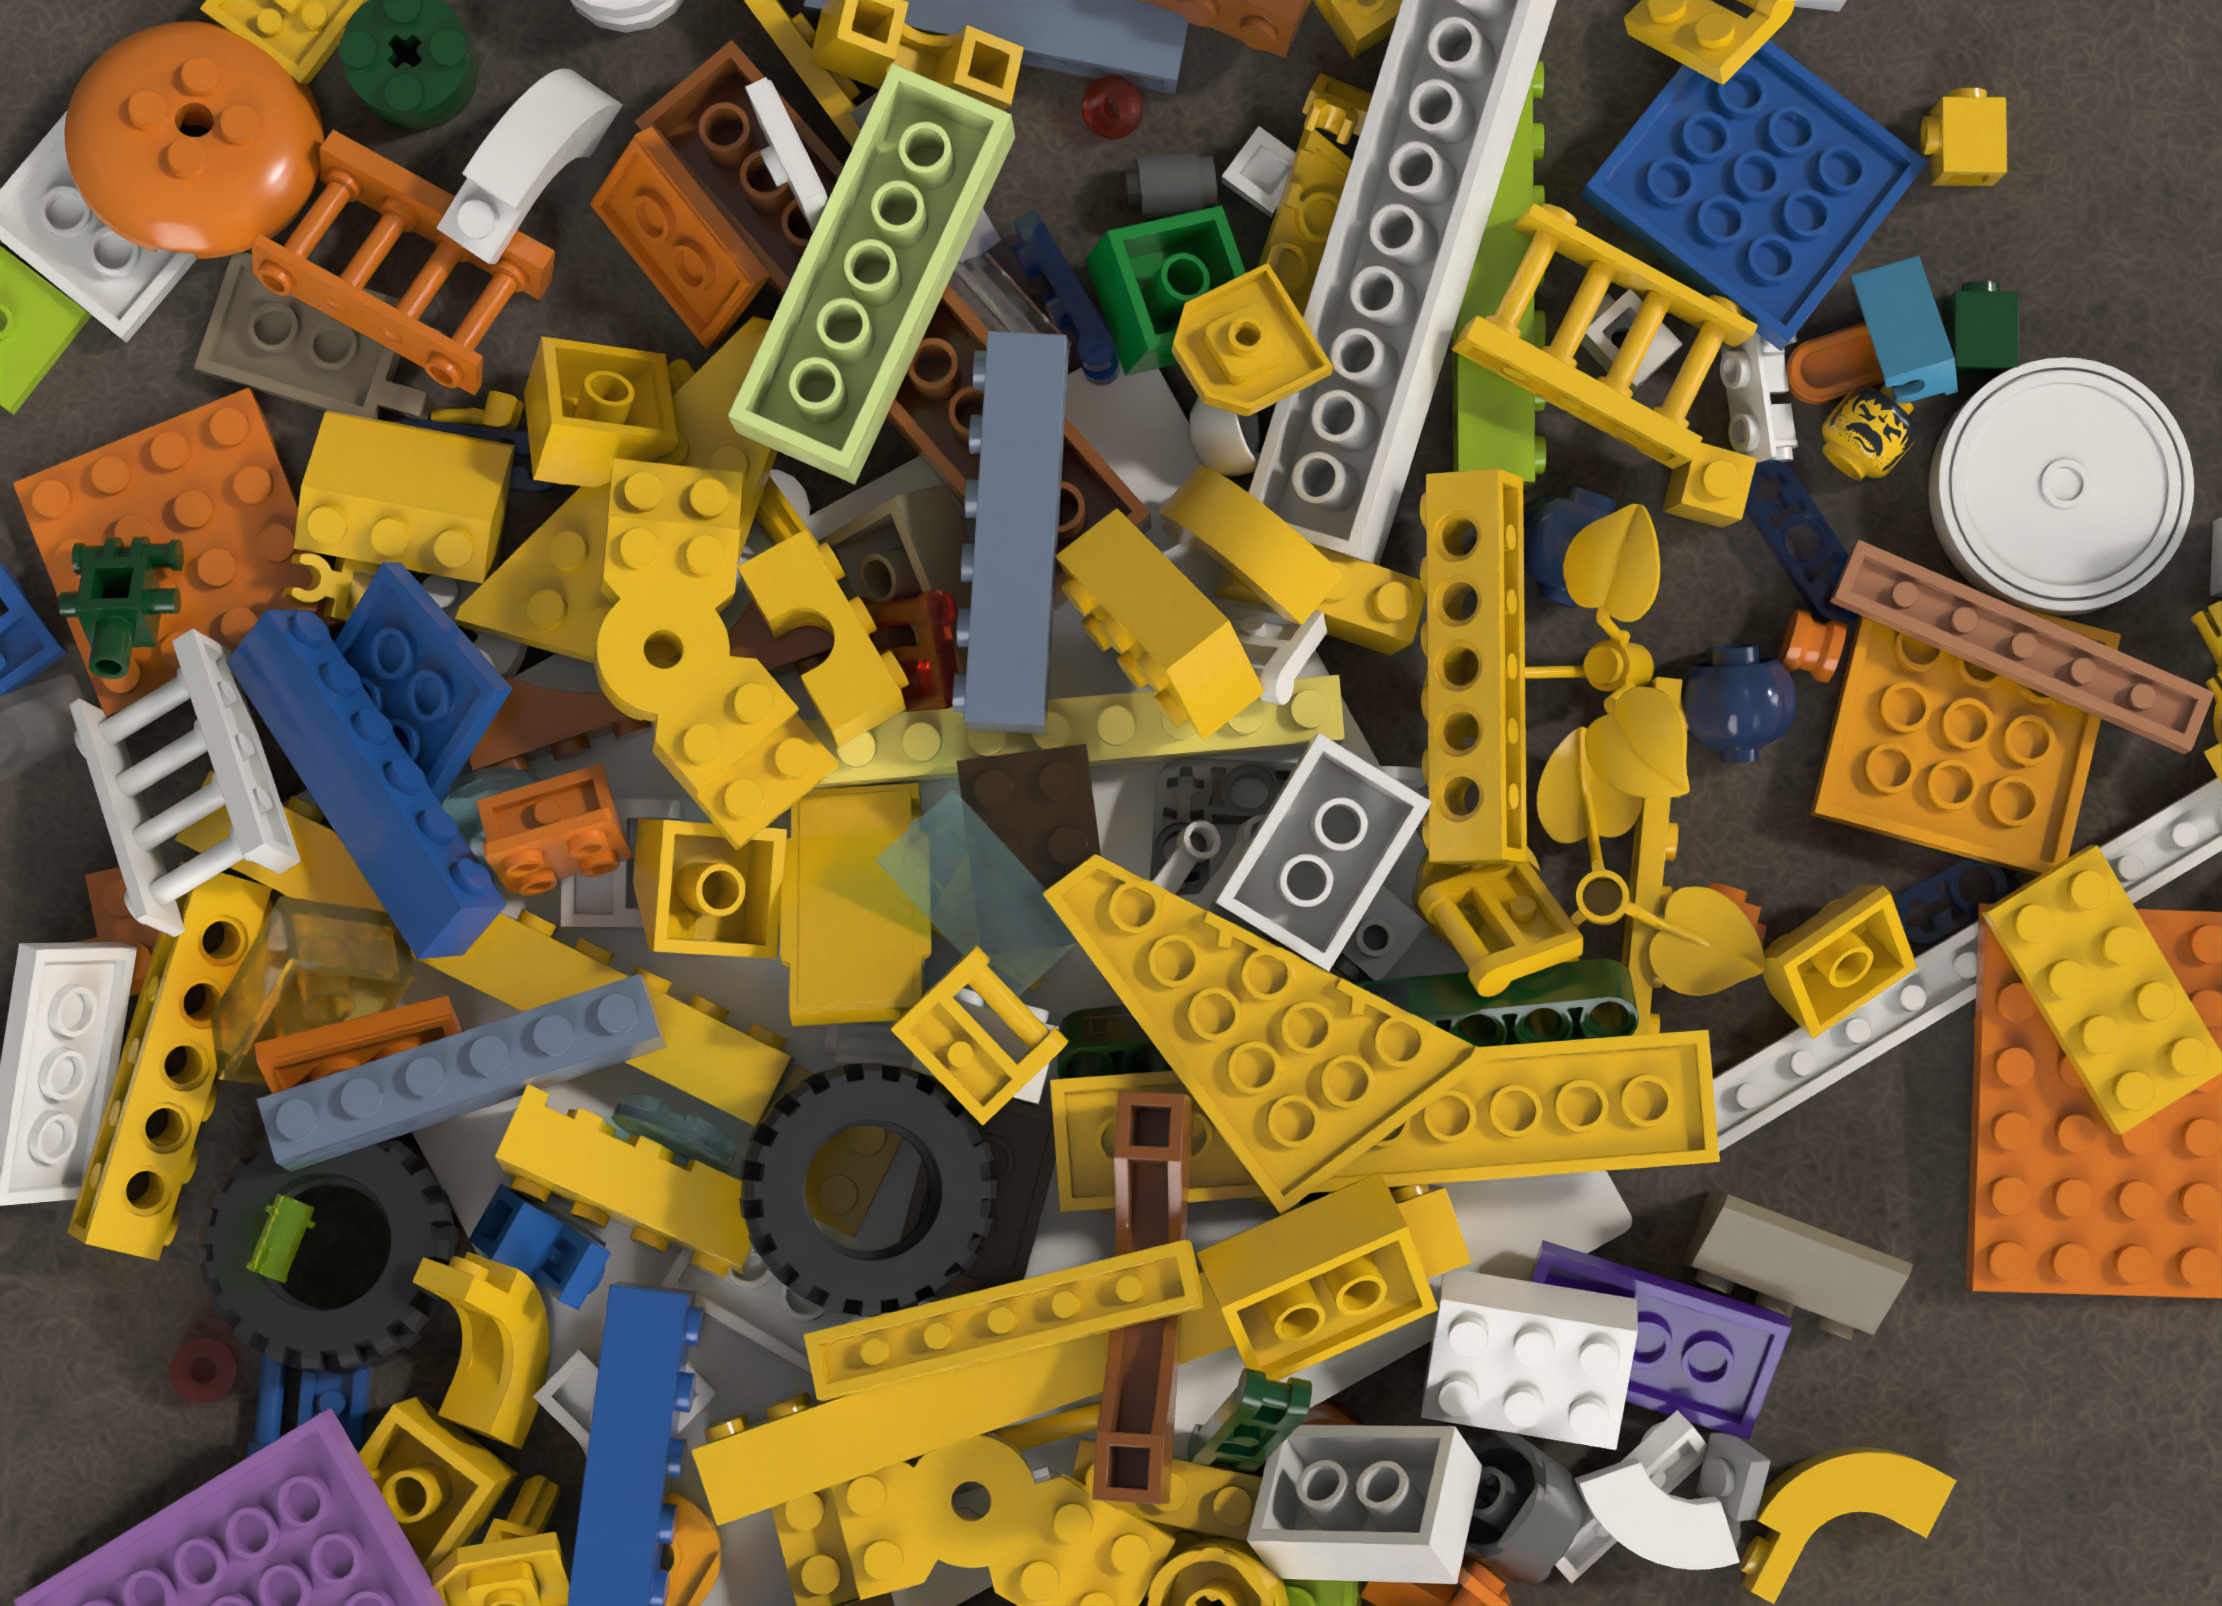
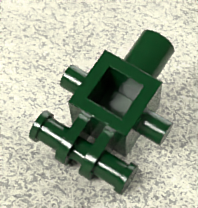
M147 536L133 537L131 546L124 547L120 537L107 538L104 545L86 546L85 543H75L73 545V569L76 575H81L78 591L60 593L59 611L63 618L78 617L91 646L88 666L95 675L106 679L124 677L129 670L132 648L156 647L161 614H179L181 609L179 589L161 588L154 569L170 568L173 572L182 571L184 551L180 539H171L169 543H150Z

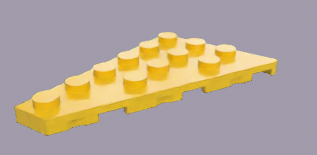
M754 316L672 396L678 443L674 451L651 461L652 463L744 473L739 520L738 562L778 452L738 434L728 418V414L772 322ZM610 482L598 488L581 486L459 607L455 620L460 626L594 663L600 627L607 613L614 606L600 591ZM654 642L644 649V655L648 662L657 668H670L680 661L678 652L668 643Z
M1097 854L1042 893L1280 1215L1489 1060L1481 1048L1299 958V956L1258 937L1210 911H1206Z

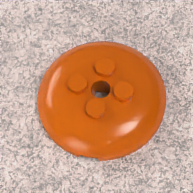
M185 21L165 23L133 33L114 44L95 60L82 76L71 97L66 114L64 136L66 157L73 182L87 206L106 226L127 241L156 253L157 249L160 248L174 252L195 253L196 259L229 256L251 249V242L258 233L271 239L284 230L300 214L311 198L319 180L320 147L324 143V128L319 107L308 84L299 83L267 52L249 40L232 33L220 24ZM183 124H186V126L198 125L208 130L211 128L207 134L200 137H189L180 132Z

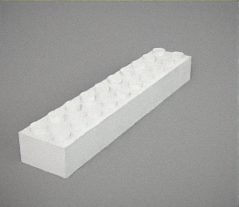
M1402 0L1303 317L1332 364L1333 370L1330 376L1276 403L1249 490V494L1283 519L1311 544L1378 566L1380 564L1557 0Z

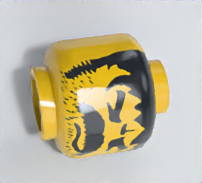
M1884 385L1880 391L1868 386L1853 388L1822 425V436L1826 442L1822 448L1824 455L1834 466L1852 479L1861 481L1865 476L1871 478L1886 476L1916 440L1917 429L1909 416L1914 407L1911 402H1895L1892 394L1893 387H1886Z

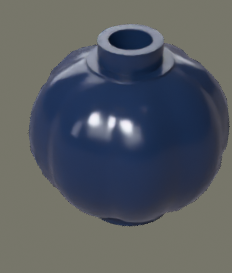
M1569 486L1565 499L1546 495L1527 509L1523 514L1524 570L1536 583L1541 584L1538 597L1574 608L1575 602L1567 591L1563 576V564L1567 549L1574 537L1587 525L1614 513L1617 501L1589 490Z
M1728 644L1708 647V661L1691 664L1681 677L1682 709L1688 727L1687 734L1694 741L1720 751L1721 762L1740 763L1759 760V748L1782 737L1792 725L1798 701L1794 681L1777 659L1759 657L1758 644Z

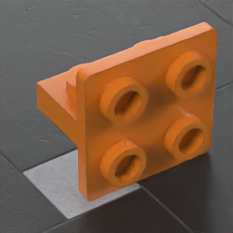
M602 763L476 800L487 843L482 845L484 857L509 893L519 892V894L525 896L541 894L556 887L557 880L581 873L585 877L602 876L619 868V862L633 857L631 845L622 831L608 774Z

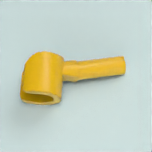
M489 391L484 410L472 407L471 409H432L431 422L433 425L472 424V426H483L501 433H512L519 425L524 403L518 401L513 395Z

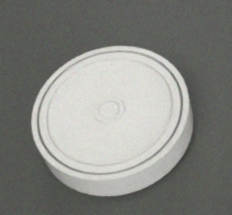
M2047 358L2020 365L1997 376L1965 401L1952 416L1941 434L1932 458L1928 487L1929 506L1935 531L1946 555L1955 568L1976 589L2020 608L2054 617L2075 616L2104 608L2133 594L2159 574L2170 561L2181 543L2191 516L2194 497L2193 467L2185 438L2176 420L2160 399L2141 382L2127 373L2100 362L2081 358Z

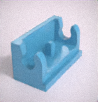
M1912 257L1851 275L1852 286L1857 296L1886 387L1898 386L1892 389L1895 402L1907 403L1944 392L1945 395L1958 392L1954 355L1920 257ZM1917 380V381L1914 382V383H1911V384H1908V385H1904V384H1906V383H1908V382H1910V381Z

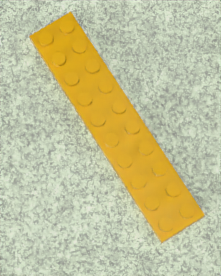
M1698 1030L1479 1047L1489 1060L1311 1193L1338 1191L1349 1184L1356 1183L1378 1172L1381 1173L1387 1187L1720 1162L1709 1031ZM1174 1071L1050 1080L1060 1212L1115 1208L1114 1150L1118 1091L1186 1094L1194 1100L1188 1202L1266 1196Z

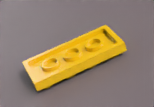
M2098 845L2087 846L1981 912L2113 1133L2122 1135L2222 1073V1053Z

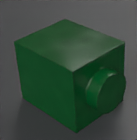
M1991 281L1963 283L1961 291L1956 290L1943 302V326L1954 355L1956 377L1996 378L2010 369L2019 367V292L2000 291V284Z

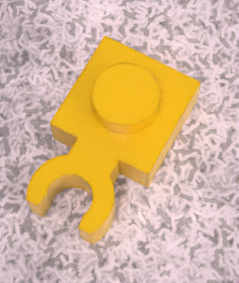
M1319 73L1302 110V113L1307 115L1304 128L1313 132L1316 127H1319L1326 132L1337 135L1336 142L1347 144L1352 133L1360 136L1373 94Z
M295 554L292 555L291 563L307 567L312 574V583L306 590L297 587H285L283 595L299 603L316 602L325 598L327 601L323 617L346 623L381 565L337 557L333 571L329 564L318 555Z

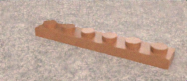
M1857 540L1853 544L1829 601L2182 754L2192 750L2215 693L1861 540Z

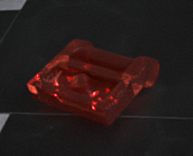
M945 589L927 590L920 593L918 598L873 602L867 597H859L873 619L876 628L917 624L920 643L875 647L879 655L889 650L893 653L909 682V685L900 689L906 710L902 712L952 708L955 672H959L950 627L955 620L956 604L950 592ZM873 633L868 636L874 644Z

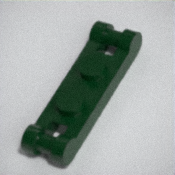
M1244 1368L1241 1372L1238 1386L1204 1425L1195 1424L1188 1447V1461L1207 1466L1214 1460L1231 1463L1233 1471L1253 1474L1305 1420L1311 1403V1381L1289 1377L1285 1383L1266 1379L1264 1371Z

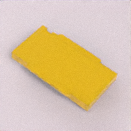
M919 783L812 789L791 806V838L786 839L783 881L781 882L780 958L784 966L790 967L789 1015L792 1026L897 1021L924 995L923 960L927 959L932 952L930 838L927 832L922 831Z

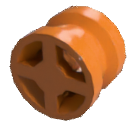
M1798 608L1795 609L1785 631L1778 661L1789 673L1796 669L1810 672L1815 681L1825 684L1829 683L1844 646L1847 630L1846 623L1832 620L1825 624L1813 620L1810 612Z

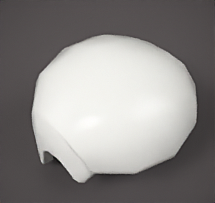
M1198 396L1190 412V438L1199 459L1210 469L1225 476H1243L1255 472L1261 454L1258 453L1260 427L1257 412L1248 417L1205 405Z

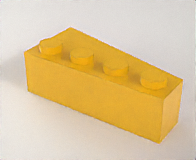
M530 1084L527 1085L495 1155L504 1174L514 1179L510 1186L511 1190L543 1204H546L549 1195L573 1204L570 1211L572 1216L599 1228L606 1229L609 1220L631 1228L633 1231L630 1239L653 1251L665 1254L669 1245L681 1250L684 1248L694 1253L689 1264L710 1275L725 1279L730 1268L744 1275L754 1248L748 1238L749 1232L745 1219L741 1215L739 1198H741V1180L697 1160L689 1159L686 1166L675 1161L676 1153L642 1135L629 1134L626 1141L615 1136L617 1129L604 1122V1118L580 1107L577 1110L569 1109L567 1115L561 1114L548 1108L546 1101L549 1093Z

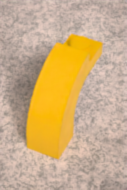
M1199 465L1158 512L1165 520L1161 528L1176 542L1195 547L1214 558L1244 582L1286 621L1303 625L1345 576L1312 544L1263 503L1228 478L1206 466Z
M470 1252L466 1253L464 1259L452 1256L448 1266L423 1257L412 1282L450 1302L456 1309L462 1326V1349L459 1364L438 1415L467 1430L521 1450L539 1406V1402L533 1396L545 1384L549 1361L548 1318L540 1292L532 1280L519 1269Z
M1840 1448L1807 1458L1781 1474L1762 1493L1756 1520L1770 1527V1530L1765 1539L1757 1535L1745 1551L1740 1563V1570L1745 1572L1746 1575L1741 1585L1774 1604L1811 1535L1821 1525L1842 1514L1851 1512L1880 1514L1927 1538L1957 1480L1906 1455L1878 1448Z

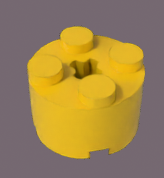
M1224 1536L1197 1542L1169 1561L1154 1577L1147 1596V1606H1210L1217 1599H1220L1225 1606H1290L1283 1579H1279L1265 1565L1249 1543Z

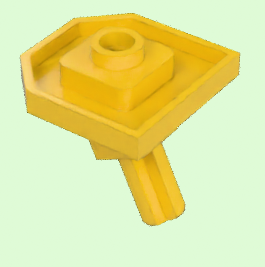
M1269 263L1186 302L1171 350L1203 404L1247 417L1330 376L1333 370L1332 364Z
M535 1475L533 1478L527 1479L506 1521L494 1518L482 1544L456 1548L431 1571L432 1587L438 1591L446 1606H567L571 1573L556 1532L543 1534L560 1497V1487L557 1484L549 1481L547 1477L542 1475Z

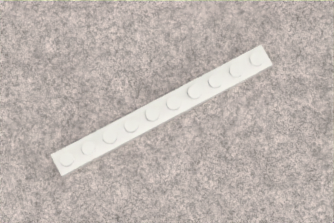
M2218 777L2211 779L2099 846L2132 904L2222 851V784ZM1979 919L1914 957L1917 965L1914 971L1812 1040L1799 1026L1713 1078L1719 1152L1975 999Z

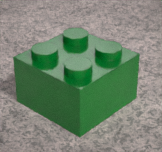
M1222 205L1109 230L1085 258L1125 376L1179 364L1171 350L1185 303L1246 274Z

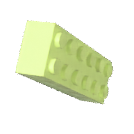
M892 63L728 414V418L738 434L855 485L1015 139L1012 114Z

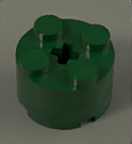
M368 0L349 20L339 44V54L343 70L354 91L367 109L379 120L394 128L406 130L431 129L449 123L467 107L475 93L478 79L476 49L460 18L443 0ZM408 53L413 56L418 55L421 59L420 63L414 68L410 64L401 63V59Z

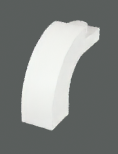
M558 69L541 78L512 105L478 148L462 173L467 179L438 224L437 229L486 263L496 264L547 184L571 160L577 157L589 158L623 104L571 69Z

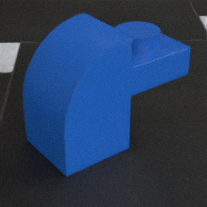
M500 1183L468 1239L490 1259L519 1269L558 1301L577 1310L580 1309L587 1295L599 1286L604 1276L605 1263L611 1255V1252L605 1248L607 1243L587 1229L549 1207L514 1192L510 1187Z

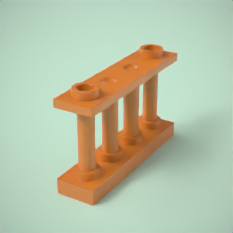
M332 130L320 147V181L326 184V188L284 246L259 233L251 242L253 274L273 293L280 296H288L290 294L425 368L428 375L439 384L449 388H456L458 386L475 396L481 387L483 356L474 351L514 292L523 291L538 300L542 298L553 279L555 251L517 230L496 264L486 263L437 229L438 224L456 196L339 132ZM357 200L379 212L382 217L338 277L308 261L307 258L346 203ZM413 231L435 243L437 248L394 308L362 289L402 232ZM468 261L490 273L492 279L455 333L449 338L418 321V319L457 263Z

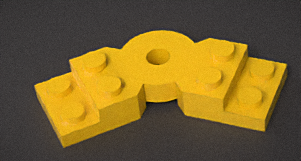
M613 458L600 591L614 606L604 618L597 638L594 654L597 680L608 700L622 713L642 721L644 719L655 722L652 752L732 846L739 850L838 768L839 763L797 715L799 711L798 706L757 659L730 656L728 634L718 614L731 605L735 594L744 473ZM654 642H665L676 649L680 661L670 668H657L648 662L644 655V649Z
M989 1432L923 1454L917 1464L909 1459L771 1507L796 1606H831L857 1598L863 1600L922 1584L926 1581L938 1559L947 1564L964 1568L988 1566L995 1593L1017 1606H1139L1175 1543L1174 1537L1116 1503L1092 1500V1489L1063 1472L1036 1480L1024 1454L1008 1440ZM975 1481L985 1486L991 1497L989 1509L978 1516H968L959 1511L954 1502V1491L960 1484Z

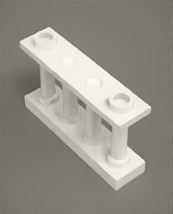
M193 628L172 641L180 667L177 668V676L111 717H106L103 710L80 698L69 704L77 728L74 732V740L79 751L87 760L127 889L124 893L125 904L131 915L139 923L149 925L173 937L185 932L176 899L242 859L249 862L253 861L278 874L301 862L244 690L226 663L231 655V651ZM191 698L197 720L194 722V729L133 766L125 738ZM208 751L215 771L211 777L212 782L150 819L141 791ZM226 805L233 826L229 830V837L167 874L158 845Z

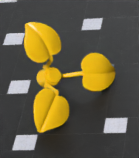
M1631 504L1594 521L1582 529L1570 543L1563 564V576L1570 597L1576 604L1582 607L1598 608L1596 621L1611 637L1610 640H1603L1592 646L1585 657L1584 665L1525 667V679L1587 678L1589 683L1596 689L1613 692L1603 703L1608 714L1596 719L1586 731L1585 749L1591 768L1604 783L1623 793L1643 798L1678 797L1690 791L1686 768L1687 733L1682 713L1671 696L1662 690L1646 687L1654 671L1651 654L1642 645L1629 642L1630 633L1626 630H1620L1610 618L1611 615L1615 619L1624 622L1639 620L1650 609L1659 588L1660 556L1656 531L1645 506ZM1475 653L1466 660L1463 666V678L1466 684L1474 679L1478 671V660ZM1428 670L1425 676L1424 686L1428 684ZM1475 718L1467 723L1463 733L1464 737L1478 738L1479 726Z
M1579 727L1575 729L1555 749L1544 768L1537 791V811L1543 828L1558 843L1571 844L1587 837L1592 872L1587 874L1577 887L1576 901L1579 910L1570 917L1576 928L1586 920L1598 925L1612 924L1626 914L1652 928L1660 930L1650 943L1649 960L1659 980L1669 989L1689 996L1714 994L1741 981L1760 975L1764 971L1766 964L1758 934L1746 915L1728 897L1706 887L1680 888L1669 897L1665 908V919L1644 910L1637 904L1629 902V890L1625 881L1615 872L1604 869L1599 836L1614 838L1629 831L1642 812L1644 798L1623 793L1604 783L1595 774L1586 756L1585 735L1587 728ZM1485 923L1478 933L1481 941L1491 954L1504 950V947ZM1575 957L1564 962L1580 961V959Z

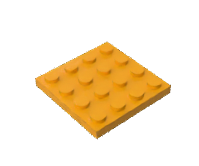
M2017 607L2118 650L2121 634ZM1859 615L1810 816L2026 874L2040 876L2068 859L2101 718Z

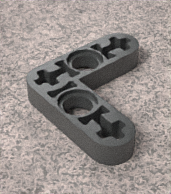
M1191 757L1178 758L1167 763L1159 772L1156 782L1150 881L1154 879L1167 861L1163 855L1164 845L1171 838L1178 836L1184 827L1193 823L1194 821L1192 820L1203 818V821H1207L1212 825L1213 823L1241 825L1254 816L1265 815L1278 795L1277 779L1287 780L1297 763ZM1181 776L1193 777L1194 787L1203 789V792H1195L1191 796L1190 820L1178 819L1177 792L1168 790V787L1179 785ZM1249 777L1260 780L1268 789V796L1263 804L1250 809L1239 806L1231 797V790L1235 783ZM1168 816L1176 820L1164 822V817ZM1192 831L1190 837L1197 842L1200 852H1205L1207 846L1205 838L1202 834ZM1210 858L1194 865L1183 882L1185 883V895L1199 894L1208 882ZM1195 880H1200V884L1197 887L1192 884L1186 883Z

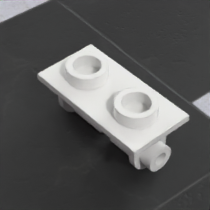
M1756 332L1751 338L1735 348L1722 344L1720 346L1722 355L1720 376L1727 390L1731 419L1729 439L1735 452L1757 458L1756 464L1768 460V464H1778L1794 460L1792 449L1798 447V442L1795 435L1791 403L1771 405L1770 394H1783L1789 391L1784 358L1785 350H1778Z

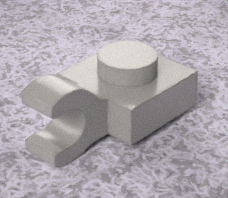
M1725 1432L1710 1433L1696 1492L1704 1498L1715 1496L1721 1501L1736 1548L1741 1537V1521L1756 1520L1771 1460L1735 1435Z

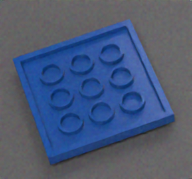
M1768 40L1724 85L1683 64L1587 183L1579 196L1708 296H1721L1736 303L1742 312V317L1758 325L1755 332L1782 351L1928 161Z

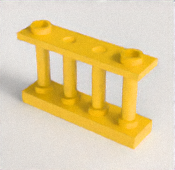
M1533 203L1518 216L1513 226L1514 229L1532 238V241L1495 315L1486 316L1485 319L1478 315L1462 327L1451 350L1673 470L1691 461L1703 437L1687 429L1689 422L1685 417L1722 342L1735 348L1751 338L1758 325L1742 317L1740 308L1731 300L1716 295H1711L1707 298L1575 226L1577 223L1576 218L1566 210L1551 204H1543L1540 207ZM1556 251L1586 267L1588 271L1551 345L1543 346L1542 349H1539L1519 338L1521 332L1517 326ZM1613 282L1626 290L1631 289L1637 296L1643 298L1644 301L1607 376H1600L1596 380L1575 368L1577 362L1573 357L1610 283ZM1668 312L1700 329L1662 407H1654L1651 410L1631 399L1633 392L1629 387Z

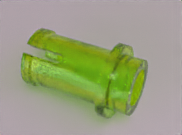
M277 1193L273 1205L265 1204L263 1210L269 1212L250 1261H247L245 1268L256 1273L260 1272V1275L286 1283L288 1279L287 1274L306 1228H314L316 1224L315 1221L310 1220L315 1207Z

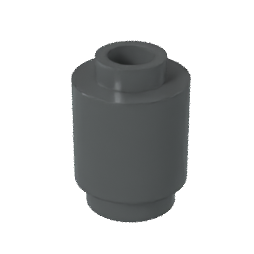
M1196 151L1136 156L1135 169L1124 170L1127 208L1139 207L1141 220L1172 217L1199 211L1203 207L1217 206L1216 174L1212 155L1198 157Z

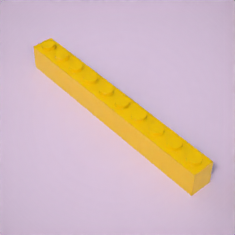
M209 771L201 788L212 782L211 777L215 772ZM291 795L287 805L282 804L301 860L300 863L281 874L245 859L230 867L417 959L334 829L321 823L325 816L322 810L308 802ZM226 805L179 832L175 840L203 853L229 837V830L233 826ZM521 909L517 919L500 912L464 955L417 959L522 1012L630 977V975L609 965L614 953L579 937L575 947L569 946L551 937L557 925L524 909ZM637 965L633 975L641 974L648 985L667 1048L624 1062L756 1127L757 1123H760L769 1112V1106L774 1102L796 1058L783 1051L788 1039L756 1023H752L748 1033L725 1022L730 1012L726 1008L697 994L694 995L689 1005L667 994L672 984L671 981Z

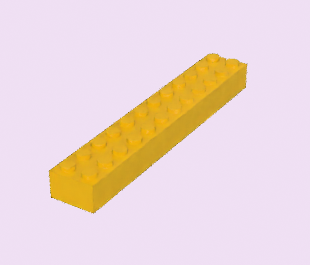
M1422 1184L1388 1188L1408 1226L1426 1278L1472 1263L1445 1187ZM1202 1266L1197 1267L1206 1307L1181 1313L1178 1365L1235 1346V1342ZM1110 1331L825 1401H811L808 1391H803L772 1402L771 1406L765 1408L768 1417L749 1423L746 1412L714 1422L709 1425V1428L703 1430L705 1439L691 1451L716 1525L719 1526L1101 1393L1104 1387Z

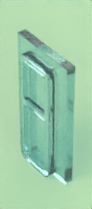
M953 788L920 819L913 820L909 825V829L875 859L963 956L977 945L991 959L987 966L1017 997L1033 985L1043 974H1048L1052 970V966L1078 943L1042 893L1046 891L1043 885Z

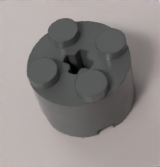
M1496 1430L1491 1431L1495 1436L1481 1441H1477L1472 1437L1466 1440V1443L1481 1463L1482 1471L1463 1557L1472 1563L1476 1560L1500 1580L1508 1582L1522 1581L1528 1585H1536L1548 1577L1552 1567L1568 1551L1578 1528L1586 1521L1589 1509L1581 1497L1572 1474L1516 1433Z

